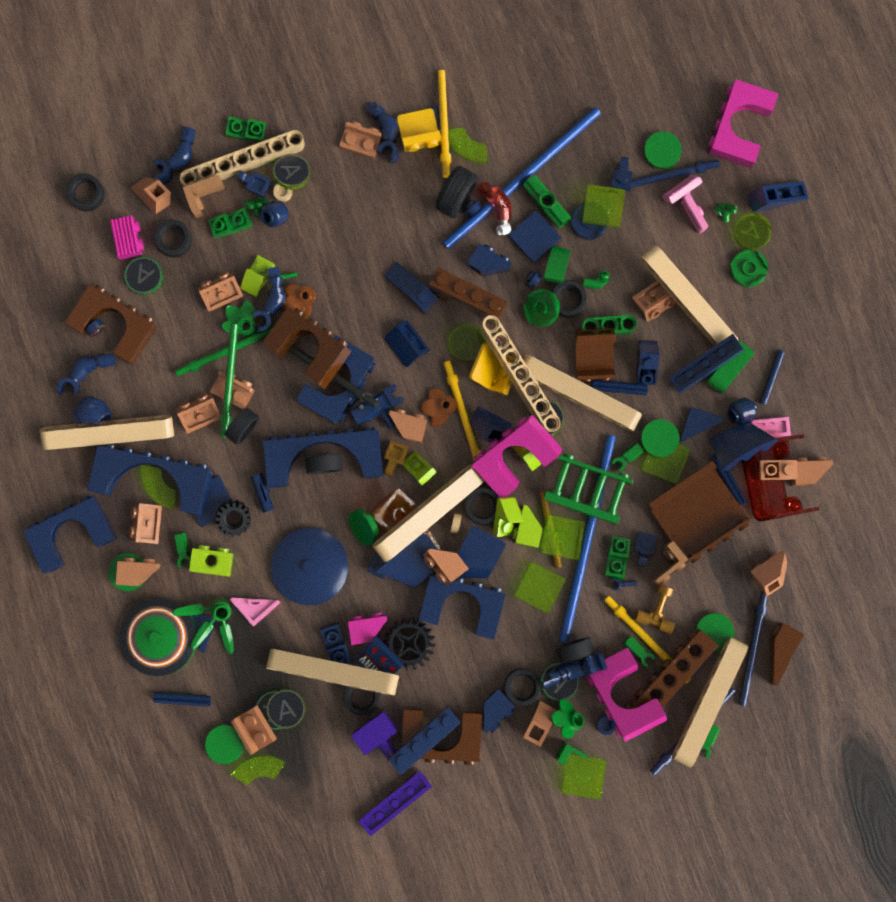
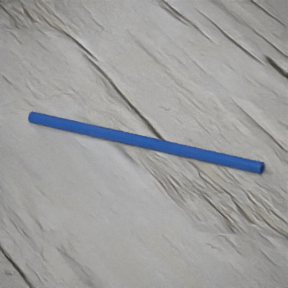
M594 107L479 211L442 242L443 245L450 249L601 115L599 109Z
M607 435L599 469L609 470L616 440L615 436ZM603 487V490H602V492H601V495H600V498H599V501H598V504H597V505L599 506L598 509H600V504H601V500H602V496H603V492H604V487ZM591 516L587 518L559 641L567 643L597 518Z

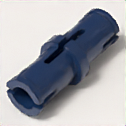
M262 473L251 476L250 478L256 491L255 496L259 499L262 512L274 510L269 496L270 490L265 485Z

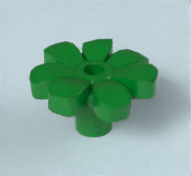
M256 197L254 200L244 201V206L253 209L254 215L258 216L261 214V207L267 204L268 200Z
M723 203L717 204V207L713 208V213L722 215L723 222L730 221V214L737 212V206L732 205V203H726L725 206Z

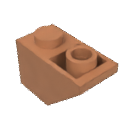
M145 177L131 186V190L155 214L170 205L171 192L158 179Z
M401 409L390 410L389 415L402 438L422 444L428 423L424 419L425 416L415 413L413 416L406 415V411Z
M816 457L815 461H808L807 458H796L798 479L791 480V486L815 484L833 465V460H827V457Z
M797 460L759 461L760 480L798 479Z
M429 549L423 554L427 566L433 568L437 579L442 584L444 583L445 586L469 569L457 553Z
M782 550L779 553L773 554L767 561L756 565L750 571L753 581L766 596H769L783 586L787 568L785 552Z
M124 558L123 561L117 562L116 585L140 586L160 568V564L155 563L154 559H143V563L135 562L136 558Z
M540 701L522 737L541 747L552 725L551 715L557 710Z

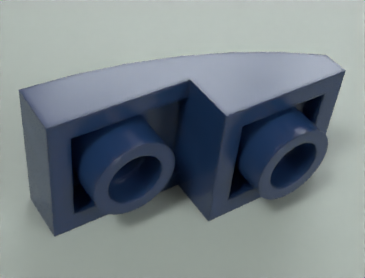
M335 622L321 627L320 632L330 661L343 664L351 662L339 623Z

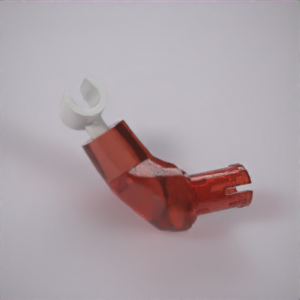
M482 182L479 186L484 188V190L478 188L479 192L487 196L488 201L496 208L497 220H502V225L496 228L497 234L506 235L511 231V227L507 223V220H511V203L500 187H492L487 182Z

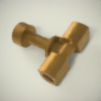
M659 585L657 593H660L655 610H650L649 613L637 610L634 621L647 626L648 624L657 627V630L672 634L675 623L665 620V615L661 613L667 596L672 597L674 590Z

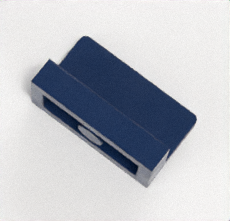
M408 320L396 325L385 336V340L405 367L410 366L417 358L430 351Z

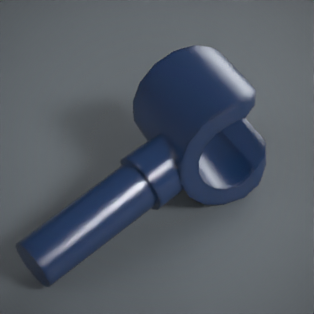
M618 579L610 581H617L619 583L618 588H611L615 591L619 590L620 587L637 586V581L620 582Z

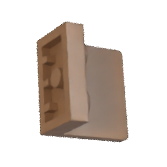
M215 174L208 175L199 182L191 181L186 184L187 186L183 187L189 207L196 218L203 216L201 210L204 209L200 197L225 189L220 176Z
M674 541L667 542L662 546L664 549L662 553L669 561L672 560L673 563L651 580L652 584H664L671 578L669 574L679 572L686 566L684 562L688 559Z

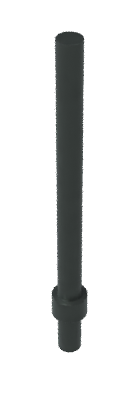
M294 345L289 349L291 353L309 365L314 361V358ZM337 373L333 377V381L353 393L355 398L361 402L365 401L374 408L378 406L379 401L368 395V392L363 388L359 389Z

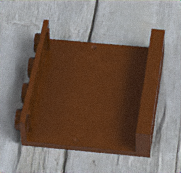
M713 461L647 504V507L670 541H674L688 560L685 563L698 561L702 558L701 553L706 550L708 553L718 547L716 543L721 540L726 542L734 536L732 534L737 529L739 531L744 530L749 526L748 522L752 520V517L746 516L716 472L717 466Z

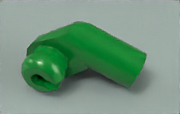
M603 270L595 279L584 278L583 287L601 289L610 280L609 272Z

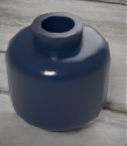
M274 200L261 208L260 215L262 222L268 227L273 228L285 223L289 217V212L283 202Z
M746 397L740 398L729 405L727 411L728 418L737 425L750 422L756 417L757 406L755 402Z

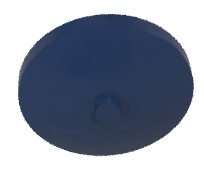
M316 528L296 530L281 540L272 556L271 574L276 587L287 599L301 605H318L332 599L342 589L348 576L349 564L344 547L333 535L324 530Z

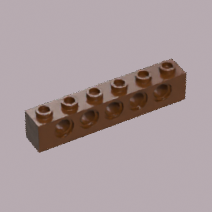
M693 629L686 637L688 639L684 645L680 644L674 650L675 655L671 659L667 658L662 663L660 672L652 674L647 681L649 684L645 688L641 687L634 696L636 698L633 702H627L623 708L635 709L640 703H647L655 699L650 697L652 689L660 690L657 700L663 708L719 645L701 629ZM692 645H698L699 652L696 655L689 653V648ZM680 659L686 661V666L683 669L676 668V663ZM666 674L673 676V681L669 684L663 682V677Z

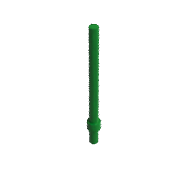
M231 323L223 412L220 414L221 438H227L225 433L232 420L230 410L239 325L237 323Z
M275 325L265 331H260L238 341L236 350L267 337ZM229 346L198 360L193 359L189 361L187 365L175 370L177 376L179 377L190 371H197L200 369L199 367L227 355Z

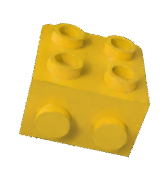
M433 109L401 114L397 117L404 152H415L422 148H434L441 145V135L437 128Z
M483 343L469 377L490 391L508 395L512 382L490 346ZM506 355V361L512 363L513 356Z

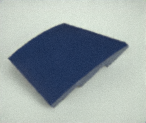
M750 422L733 426L710 440L722 469L729 471L740 460L747 462L759 450L766 452L778 441L777 438Z
M472 525L458 552L459 557L469 569L458 578H489L507 543Z
M422 533L396 556L384 562L376 572L415 588L434 572L433 568L428 567L425 563L423 554L429 549L438 550V548Z

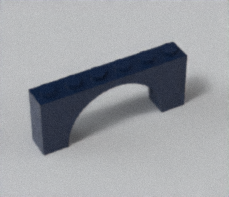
M366 427L360 432H356V429L344 430V433L337 434V431H327L325 435L318 436V433H307L306 437L288 435L287 439L268 437V441H263L267 487H289L290 470L297 457L306 449L325 443L339 445L350 451L359 461L364 479L384 477L379 430H375V427Z
M111 444L97 447L87 491L111 496L118 480L129 470L142 465H157L168 471L175 479L181 495L180 511L203 516L213 471L208 469L209 466L197 463V466H191L189 461L180 459L178 463L172 462V458L162 455L158 459L154 458L152 453L143 451L141 455L135 454V450L124 447L123 451Z

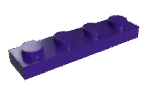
M418 771L358 821L366 832L372 836L429 790L432 785L423 773Z

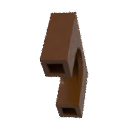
M437 268L429 284V289L439 299L447 302L448 298L461 301L477 310L481 314L480 319L493 315L500 321L506 310V300L440 268Z
M89 284L65 323L85 336L87 334L86 328L101 314L109 311L121 313L126 321V331L113 353L133 365L157 329V326L153 324L155 320L147 315L140 316L137 314L138 310L133 306L128 305L126 307L121 304L122 300L115 295L109 297L105 294L106 290L98 285L93 287Z
M287 307L262 345L281 358H284L298 338L304 335H315L319 342V351L304 375L326 389L352 351L347 348L348 343L341 338L335 340L332 337L334 334L325 327L323 330L318 328L319 323L311 317L309 320L304 318L305 313L298 308L293 310Z
M404 708L402 746L423 729L424 709ZM462 712L461 736L458 742L449 749L431 748L420 759H425V762L436 763V759L444 760V763L456 764V761H464L466 765H475V762H480L482 713Z

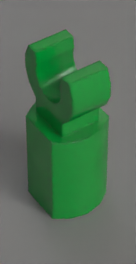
M635 442L621 454V458H615L611 464L620 462L621 468L618 469V472H622L626 467V463L630 464L644 450Z
M186 533L173 535L176 554L179 555L177 560L178 567H183L182 561L184 559L188 560L190 566L191 557L188 556L190 551Z
M632 635L622 644L625 648H629L636 658L639 657L641 664L645 667L649 666L645 662L646 657L649 656L653 660L656 659L652 653L645 652L646 648Z
M712 725L701 748L706 750L704 757L707 759L711 755L710 747L713 746L720 731V728Z

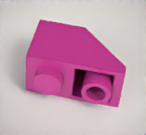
M383 612L371 614L372 618L364 619V616L352 617V621L348 622L351 645L371 642L386 623L388 617L383 616Z

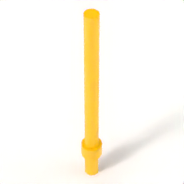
M438 70L442 151L440 163L442 164L443 177L448 178L450 175L451 154L449 153L446 81L445 71Z
M446 361L443 363L447 374L446 380L448 385L451 386L454 399L457 402L458 412L473 459L475 460L474 456L479 452L459 390V380L457 374H454L451 361Z
M610 596L604 599V602L614 611L613 614L618 619L621 618L663 661L667 658L671 659L626 613L627 610L622 605L619 606Z

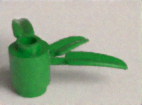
M216 598L211 602L210 607L194 604L174 609L172 613L174 616L201 615L203 611H211L213 618L210 622L205 621L192 640V649H196L213 629V622L217 620L222 622L219 629L226 651L229 654L233 653L234 644L231 628L225 622L231 615V608L226 599Z

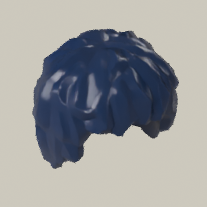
M88 396L76 405L72 415L75 422L84 424L92 422L97 424L100 421H109L113 414L101 399Z

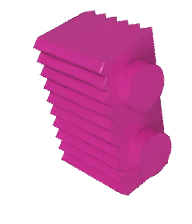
M131 215L111 219L110 224L117 257L123 260L142 256L144 243L142 238L139 239L138 232L141 231L139 221L135 220Z

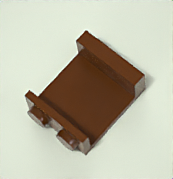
M613 328L575 330V370L577 380L589 382L592 379L608 381L611 378H616L614 371V342H616V334Z

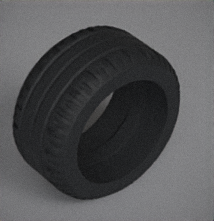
M462 166L455 167L439 193L436 209L450 218H457L467 205L476 187L477 175Z

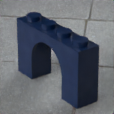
M335 335L333 338L337 340L340 337ZM345 341L348 343L347 348L352 351L343 363L351 372L350 383L359 389L363 388L367 382L365 380L367 374H372L376 367V360L373 356ZM305 384L296 401L331 423L338 425L339 422L342 423L346 418L347 413L345 411L348 406L352 407L357 398L347 389L340 395L327 396Z
M84 497L80 500V504L66 506L62 509V513L58 515L53 513L45 517L46 521L40 524L35 522L28 526V530L23 532L43 574H49L65 566L56 546V534L58 529L68 521L78 520L83 523L96 547L101 548L117 539L98 498Z
M436 572L434 576L430 575L419 620L438 625L442 606L446 598L455 592H467L473 595L480 605V617L475 635L495 640L506 594L502 593L503 589L491 587V590L484 589V584L476 582L468 585L461 578H456L445 586L444 583L442 584L437 579Z

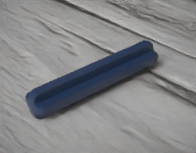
M593 380L591 383L592 388L604 392L646 395L648 392V385L602 380Z
M716 454L713 455L710 459L717 466V472L739 505L746 503L747 500L730 470H723Z
M155 692L153 702L208 707L211 705V696Z

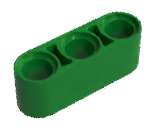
M632 315L588 318L584 320L580 330H585L586 324L593 325L594 329H605L604 323L609 322L613 325L616 336L629 335L635 330L637 320ZM629 321L632 324V328H624L623 322Z
M741 340L739 343L745 351L715 370L706 382L720 394L728 388L755 353L754 350Z

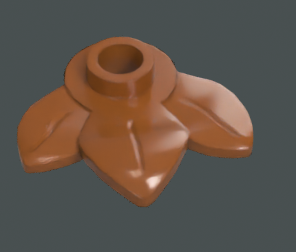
M298 284L286 286L284 291L288 296L282 310L285 311L287 307L293 310L298 308L305 313L304 318H307L312 312L311 304L316 299L314 289L309 286L301 287ZM305 292L308 293L307 299H304L303 294Z
M441 389L428 390L430 399L424 401L419 410L425 415L432 416L431 425L437 427L447 422L449 414L456 410L457 402L452 396L445 395ZM446 401L450 404L448 408L444 407Z

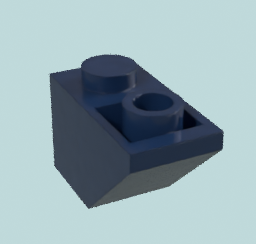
M479 244L468 260L467 267L481 276H488L507 272L511 269L512 264L509 263L510 260L506 256L495 254L494 249L490 246Z
M638 340L637 384L656 385L660 356L658 341Z
M480 406L477 407L469 421L479 435L489 443L494 439L500 440L503 437L502 434L508 428H511L512 425L509 421Z
M498 688L484 701L483 730L486 734L489 731L493 733L500 726L498 722L503 717L507 719L514 712V704Z

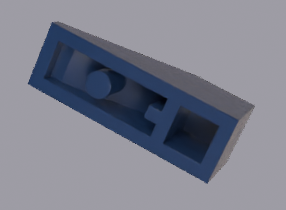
M804 181L762 186L747 194L752 212L766 211L809 199Z
M398 262L384 275L424 315L438 302V297Z

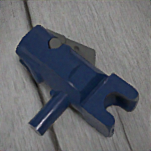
M395 384L387 387L377 395L368 393V395L379 401L376 408L365 401L361 402L359 400L349 410L357 426L371 422L377 416L382 417L388 429L395 426L387 410L393 409L404 402L403 397L392 398L391 394L396 391Z

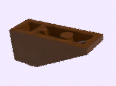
M785 623L775 625L771 631L770 684L778 686L804 636L803 633Z

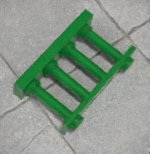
M569 454L559 455L557 461L563 463L554 489L551 492L546 491L544 500L618 525L620 516H617L616 509L624 485L632 484L633 480L629 479V475L621 472L617 475L574 460V456ZM572 465L581 468L572 496H569V499L562 497L560 492L569 466ZM590 471L598 474L599 477L591 501L585 505L580 503L579 497L587 473ZM606 478L616 480L618 482L609 508L606 511L599 510L597 504Z

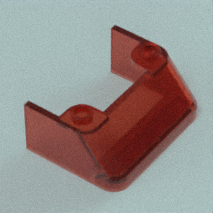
M803 434L777 438L778 441L766 452L759 450L747 462L741 460L752 513L757 521L763 522L820 510L819 507L803 509L798 497H787L784 480H760L759 461L787 458L790 454L789 442L804 438Z

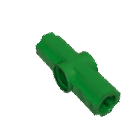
M536 175L530 177L523 184L524 189L538 204L539 209L549 217L558 229L571 220L570 215L559 204L555 195L544 186ZM550 199L552 204L544 205L542 200Z

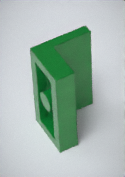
M563 741L554 758L557 762L565 765L571 752L584 759H587L588 756L582 750Z

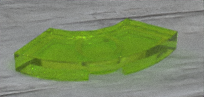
M465 128L448 130V140L455 152L468 161L481 164L488 163L486 143H478L472 140L467 135Z
M141 465V480L147 494L158 504L174 509L177 490L169 488L164 483L161 468Z
M273 756L254 757L239 765L231 775L246 785L258 777L275 779L286 762Z

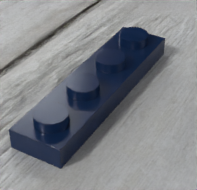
M731 334L669 378L678 393L681 394L745 350L735 335Z
M447 707L390 756L388 761L402 775L461 722Z

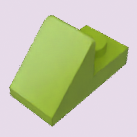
M257 255L251 268L246 269L240 289L257 298L268 279V268L275 267V264Z
M416 451L404 460L403 466L421 485L436 473L434 468Z
M515 497L497 498L493 535L496 537L513 535L514 523L524 522Z

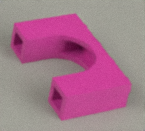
M736 79L733 85L729 84L726 91L728 99L727 102L723 101L720 113H723L722 117L717 119L714 130L717 131L715 137L711 136L708 144V147H710L709 154L752 168L756 162L761 145L736 136L731 129L730 118L735 112L740 110H749L769 117L774 109L778 93Z
M532 414L528 418L522 417L516 423L517 426L514 429L508 428L502 434L503 437L500 440L494 439L488 445L486 451L481 450L474 456L475 460L471 466L500 498L506 497L513 492L520 482L503 461L502 454L504 449L514 445L525 447L533 453L544 467L559 457L562 451L560 445Z
M629 648L605 659L607 669L586 676L591 687L595 686L597 690L595 695L599 703H604L607 709L604 712L608 720L611 721L613 719L616 725L613 728L618 738L622 737L625 742L667 721L666 714L657 698L635 709L621 708L612 700L611 691L615 683L638 670L637 662Z

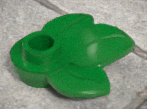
M246 300L241 309L235 306H226L228 321L222 324V328L230 334L231 323L239 324L238 333L243 336L253 334L256 329L255 316L251 314L255 311L253 305ZM245 324L250 325L248 330L243 329Z
M560 699L559 711L552 713L551 720L556 727L561 728V736L569 739L574 736L575 731L583 727L584 718L582 714L575 712L573 705L569 701Z

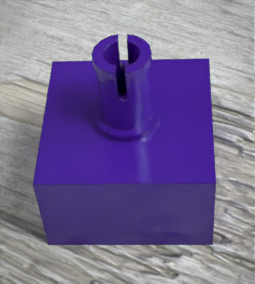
M384 709L354 731L351 737L364 755L379 747L388 761V758L396 752L388 740L389 737L398 731V727Z

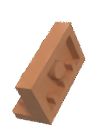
M351 121V123L346 122L339 148L375 159L378 146L382 141V134L379 130L373 127L368 129L361 127V124Z
M224 272L214 281H204L200 284L201 287L198 288L209 312L243 297L233 272Z
M658 281L632 297L634 304L642 311L647 322L657 318L660 313L668 308H672L676 304L674 299Z
M226 370L224 373L218 372L219 376L210 390V393L223 400ZM233 378L231 404L241 410L246 408L255 392L251 388L252 384L244 379L240 382Z
M204 393L198 396L197 400L192 402L186 401L177 408V415L187 434L219 420L221 414L212 393L208 395Z
M134 504V507L131 509L133 523L129 528L131 542L158 544L162 512L161 505Z
M258 705L231 721L250 755L277 740Z

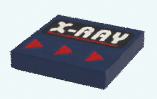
M378 637L371 641L353 659L359 667L395 674L404 665Z

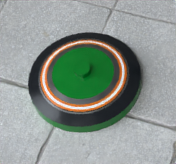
M167 598L148 599L133 607L124 618L120 630L121 650L129 664L139 672L150 676L169 675L183 668L194 655L196 649L191 648V643L197 633V627L192 615L174 616L172 614L174 609L183 607L180 603Z

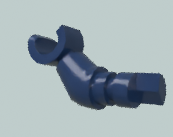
M373 102L365 109L375 120H378L382 130V141L384 142L378 146L377 151L379 154H384L385 150L392 149L393 153L389 158L391 163L394 164L400 157L399 150L394 144L397 141L399 131L398 122L393 116L385 113L386 110L381 105L378 106Z
M183 126L180 136L181 143L178 144V148H175V152L166 159L167 162L162 160L153 161L159 170L164 169L161 174L155 175L153 179H158L165 185L173 177L172 170L176 171L189 164L193 155L190 145H193L196 130Z
M279 267L268 268L271 288H269L270 294H268V298L262 306L264 309L255 310L251 313L255 317L263 315L265 318L264 324L257 326V331L262 332L268 329L271 324L270 315L274 316L285 304L286 293H284L283 287H281L283 278L280 277Z
M103 353L97 355L96 358L94 356L88 357V355L78 358L69 373L71 375L70 378H64L58 382L57 392L59 395L65 392L64 386L67 383L73 384V392L79 394L80 385L78 382H82L89 373H92V370H96L99 366L100 368L117 365L114 354L105 355Z
M602 652L590 654L581 660L563 663L561 667L557 668V671L551 670L547 672L548 680L541 682L542 688L545 689L559 683V680L570 681L586 674L591 675L607 669Z

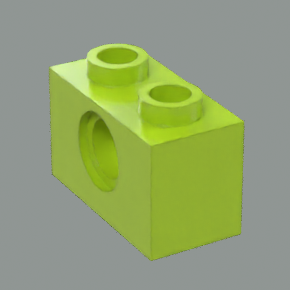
M198 545V549L192 548L189 571L230 577L234 554L229 553V549L217 548V551H211L209 546ZM211 555L216 557V563L213 566L207 563V559Z

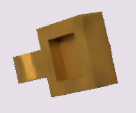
M390 441L384 457L385 460L389 461L385 470L386 475L393 477L397 464L403 466L409 450L408 446Z

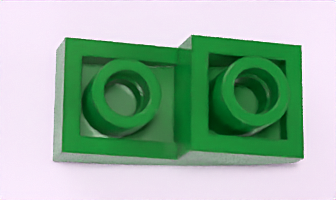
M228 117L225 136L262 142L264 140L266 123L252 119L242 120Z
M246 208L228 215L224 213L208 220L214 238L253 227Z
M552 246L544 280L563 284L571 254L570 249Z
M611 537L604 577L624 580L631 539Z

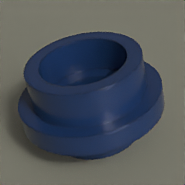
M470 201L465 206L466 210L464 213L469 214L470 217L482 208L479 204L480 201Z
M540 271L529 272L525 278L528 287L534 288L542 278V275L539 274Z

